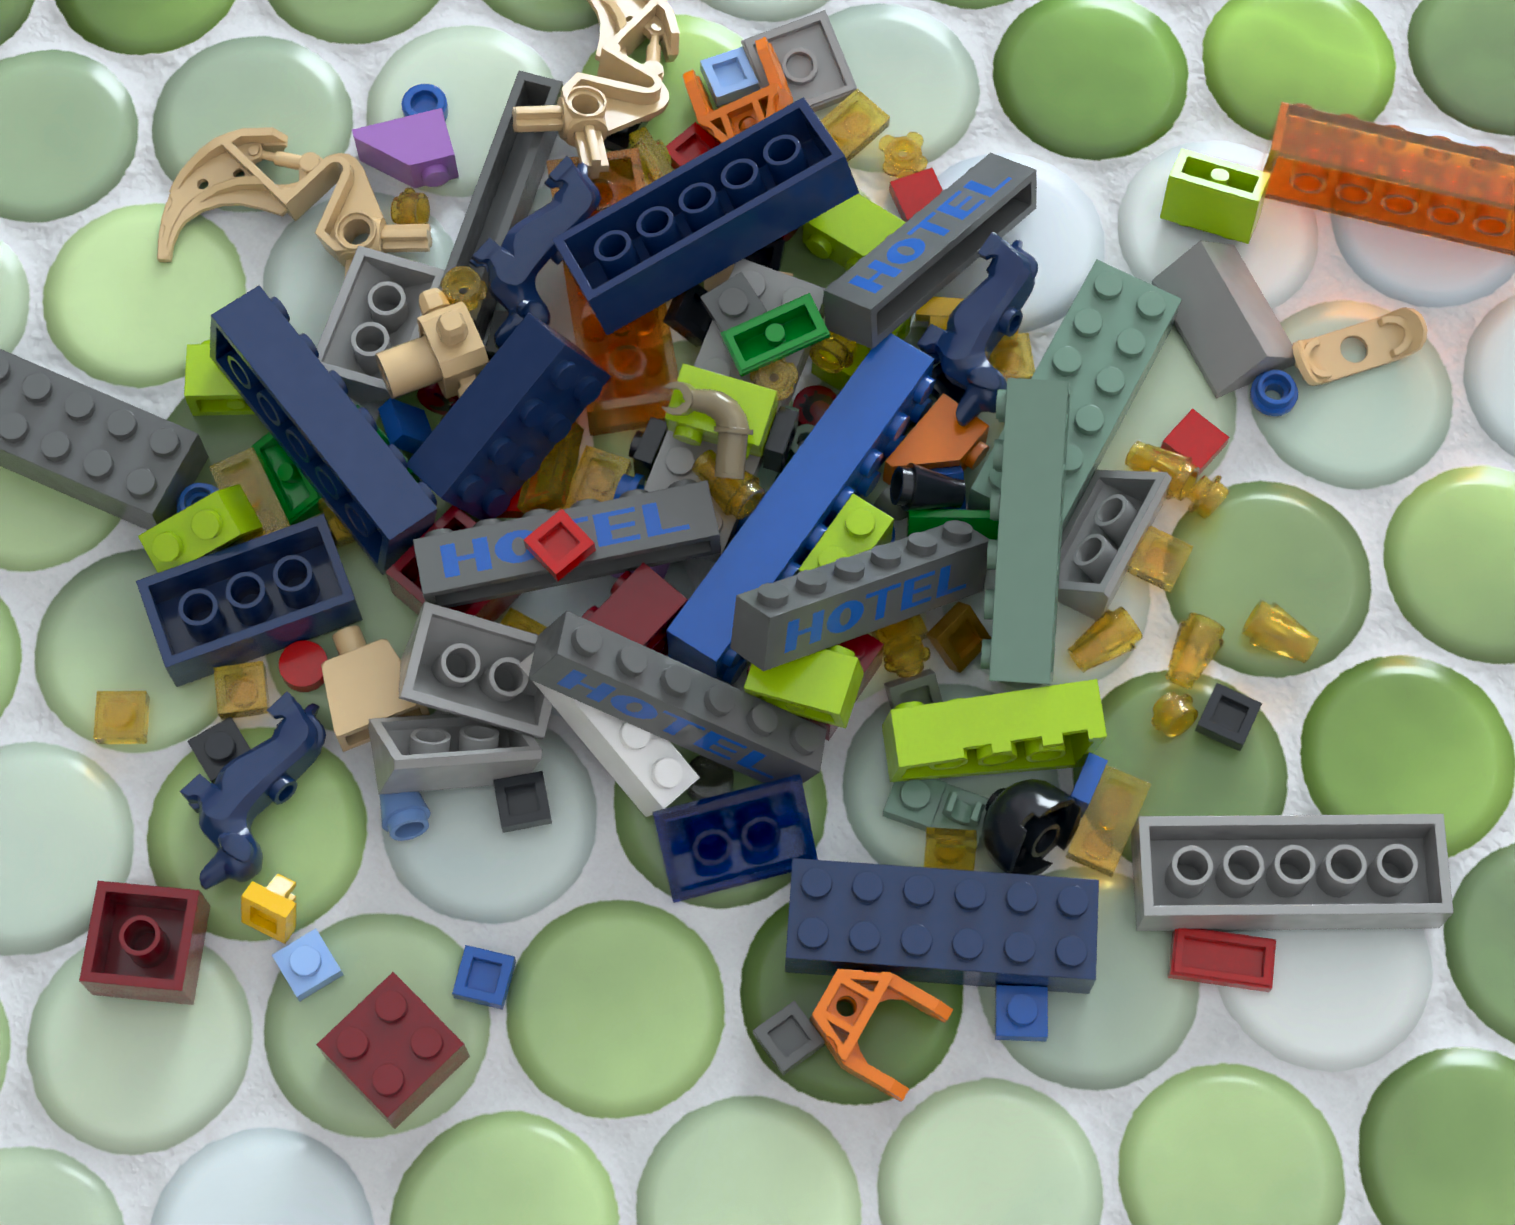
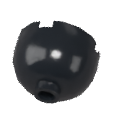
M1028 779L1016 782L1007 788L998 789L987 801L985 807L987 812L984 816L982 838L989 857L1005 873L1041 874L1053 864L1043 858L1056 846L1064 851L1072 841L1079 827L1082 814L1081 807L1074 803L1076 801L1065 791L1044 780Z

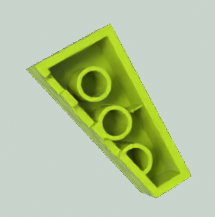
M1097 679L972 698H956L925 705L917 701L905 702L891 709L882 724L890 782L1083 767L1089 752L1093 754L1107 737Z

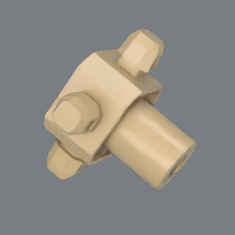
M432 288L423 291L419 295V307L422 316L417 318L419 338L375 354L382 379L392 399L434 383H438L446 399L456 395L460 398L489 362L485 346L466 305L462 301L450 305L441 290Z

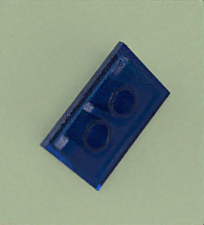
M800 774L652 812L654 833L673 903L791 873L792 858L818 860Z

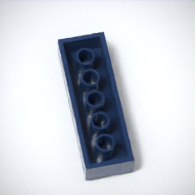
M803 97L552 240L606 335H609L857 195L859 191L845 155Z
M259 285L211 314L210 358L380 573L384 575L414 544L413 539L420 538L434 524L438 509L436 507V497L427 484L423 481L417 483L407 471L408 465L400 450L393 444L387 446L379 436L377 424L368 410L364 407L357 408L348 397V388L341 376L334 370L328 372L318 359L319 353L313 341L305 333L299 335L289 323V314L281 301L276 297L269 298Z
M792 858L785 972L834 976L837 969L863 970L864 972L878 973L891 972L906 981L983 987H996V985L1048 987V991L1089 994L1096 981L1099 880Z

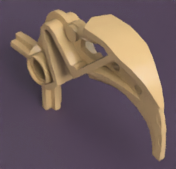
M586 0L596 13L600 26L599 42L595 59L599 61L597 76L577 72L562 87L557 105L513 107L514 132L558 131L561 139L577 149L579 162L588 165L589 178H599L600 172H608L609 163L603 142L606 137L638 123L649 122L664 112L668 106L669 92L662 83L664 71L660 63L661 48L665 62H674L679 54L680 33L674 11L666 0ZM648 38L650 44L647 46L644 64H640L628 57Z
M273 127L241 128L212 139L198 150L177 175L169 190L170 194L161 218L157 260L159 262H172L174 246L180 231L187 222L205 211L222 206H245L282 217L288 213L297 221L335 184L336 187L315 234L324 249L345 267V277L358 245L384 253L430 252V247H432L430 224L387 225L363 166L350 154L337 153L329 155L324 159L313 152H307L302 156L284 152L285 148H287L288 136ZM262 160L274 162V165L299 170V181L291 184H275L255 164ZM239 172L245 173L241 177H236V174ZM208 182V186L205 189H199L201 183ZM360 234H370L365 242L357 245L352 244L354 239Z

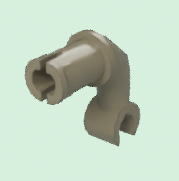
M675 381L665 385L663 388L679 389L685 400V403H682L677 408L662 406L668 414L687 416L696 411L704 413L715 420L716 426H714V431L719 433L714 477L744 479L748 435H753V430L749 429L747 416L738 402L724 392L712 389H695L692 385L684 382Z

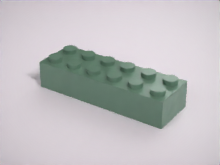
M1096 259L1031 378L1069 381L1071 387L1062 533L1168 337L1182 301L1181 298ZM1004 429L998 438L1000 440H1004ZM993 449L970 489L967 510H990L991 490H1001L1002 472H997L993 469Z
M1007 378V390H997L996 419L999 422H1004L1005 426L1004 440L995 439L993 449V469L997 472H1002L1001 490L992 489L990 499V519L999 521L998 540L989 539L987 549V569L996 570L995 590L986 589L984 598V619L993 620L992 639H983L981 648V669L990 670L989 681L1051 684L1053 682L1071 395L1069 381Z

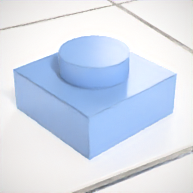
M743 47L700 61V71L716 107L736 101L759 90V82Z
M316 928L272 954L299 1002L344 975Z

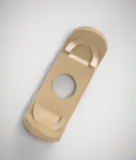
M1403 307L1383 316L1318 337L1294 342L1292 346L1295 358L1294 366L1299 369L1303 380L1309 385L1317 386L1386 365L1410 356L1422 349L1427 339L1428 330L1422 314L1415 309ZM1353 337L1363 342L1366 348V356L1362 361L1353 363L1343 357L1340 347L1344 339Z

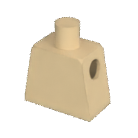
M356 625L340 629L332 636L339 656L326 660L321 664L334 732L343 752L370 742L369 719L430 715L427 706L399 699L401 660L387 639H380L367 644L360 627Z

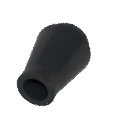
M909 463L906 467L898 466L894 470L890 484L892 504L901 506L904 511L945 507L960 508L963 505L966 493V485L963 479L952 478L913 463Z

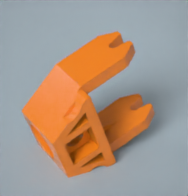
M766 37L756 40L755 44L769 85L716 110H713L708 93L701 78L696 76L695 71L691 70L683 74L684 83L698 123L719 144L793 103V97L772 44L768 43Z
M837 969L809 1021L823 1038L825 1045L841 1069L884 1094L902 1102L909 1088L867 1063L859 1049L858 1039L878 1003L886 1000H903L943 1023L949 1019L953 1009L891 972L878 973L864 972L863 970ZM841 1001L848 1002L853 1007V1015L842 1016L838 1013L836 1004Z

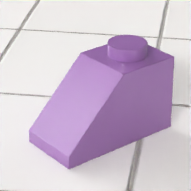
M442 108L352 129L361 162L413 188L423 186L437 187L451 179L459 178L455 154Z

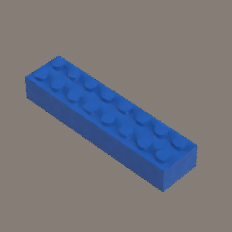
M892 333L869 351L666 630L668 657L730 685H733L738 680L746 667L747 660L730 648L736 595L759 588L762 584L773 583L797 575L800 566L851 495L855 494L858 497L860 495L864 497L870 495L880 479L881 473L878 470L904 440L906 437L904 433L911 423L917 424L932 406L933 400L929 399V395L936 382L932 378L934 358Z

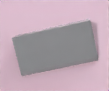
M1200 240L1152 280L1151 284L1182 299L1174 325L1216 398L1253 383L1255 378L1263 372L1270 370L1282 371L1295 364L1292 343L1234 245Z
M358 245L317 345L318 359L328 372L334 370L341 376L348 388V396L359 404L391 398L379 371L375 354L419 338L417 318L422 316L419 307V295L423 291L438 288L445 270Z
M1096 470L1062 533L1058 602L1098 622L1102 621L1163 505L1172 477L1167 472Z
M429 602L423 603L401 658L399 699L517 733L530 735L538 739L545 738L552 704L534 682L528 679L529 676L519 666L520 662L534 652L537 634Z
M451 713L369 719L368 729L378 794L494 786L493 780L532 773L542 759V748L533 736Z

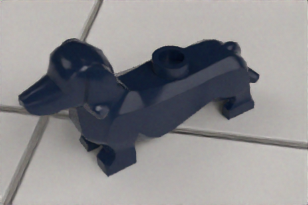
M566 156L544 182L550 189L556 187L560 189L554 194L552 201L516 223L508 231L501 246L489 237L471 257L472 259L469 263L475 268L485 267L488 273L489 292L509 313L506 320L494 334V344L497 349H500L528 313H531L548 326L550 325V312L536 290V276L550 259L557 265L563 261L552 239L587 220L598 208L601 201L598 188L588 177V165L583 162L579 163L576 167L572 160Z
M991 232L978 252L979 257L985 260L992 258L986 269L989 274L988 277L955 307L949 315L946 330L930 324L917 343L922 352L934 358L933 365L941 362L943 373L952 384L965 390L956 409L957 421L959 425L964 427L981 412L996 413L997 390H1007V380L1002 373L989 363V357L1004 335L1011 337L1019 329L1023 319L1021 309L1033 291L1035 277L1038 273V263L1033 256L1022 249V241L1015 240L1010 245L994 232Z
M287 691L267 709L268 713L275 720L283 718L276 725L277 728L274 730L271 738L231 760L221 769L215 783H210L199 773L180 791L182 796L189 802L190 807L196 813H199V825L203 834L218 849L215 856L205 865L200 873L199 880L203 889L208 890L228 878L238 882L249 881L261 871L263 853L259 843L252 835V822L272 802L279 805L289 800L297 789L298 783L296 780L320 755L326 739L325 728L316 717L320 706L312 703L303 709Z

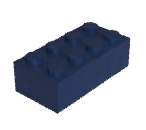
M528 313L410 458L407 465L441 499L481 521L496 519L497 516L506 511L511 499L527 479L537 473L541 462L553 447L568 435L572 424L584 409L599 397L602 387L611 378V375L573 342L531 313Z
M324 514L136 581L163 663L176 687L279 651L294 642L309 640L363 620Z

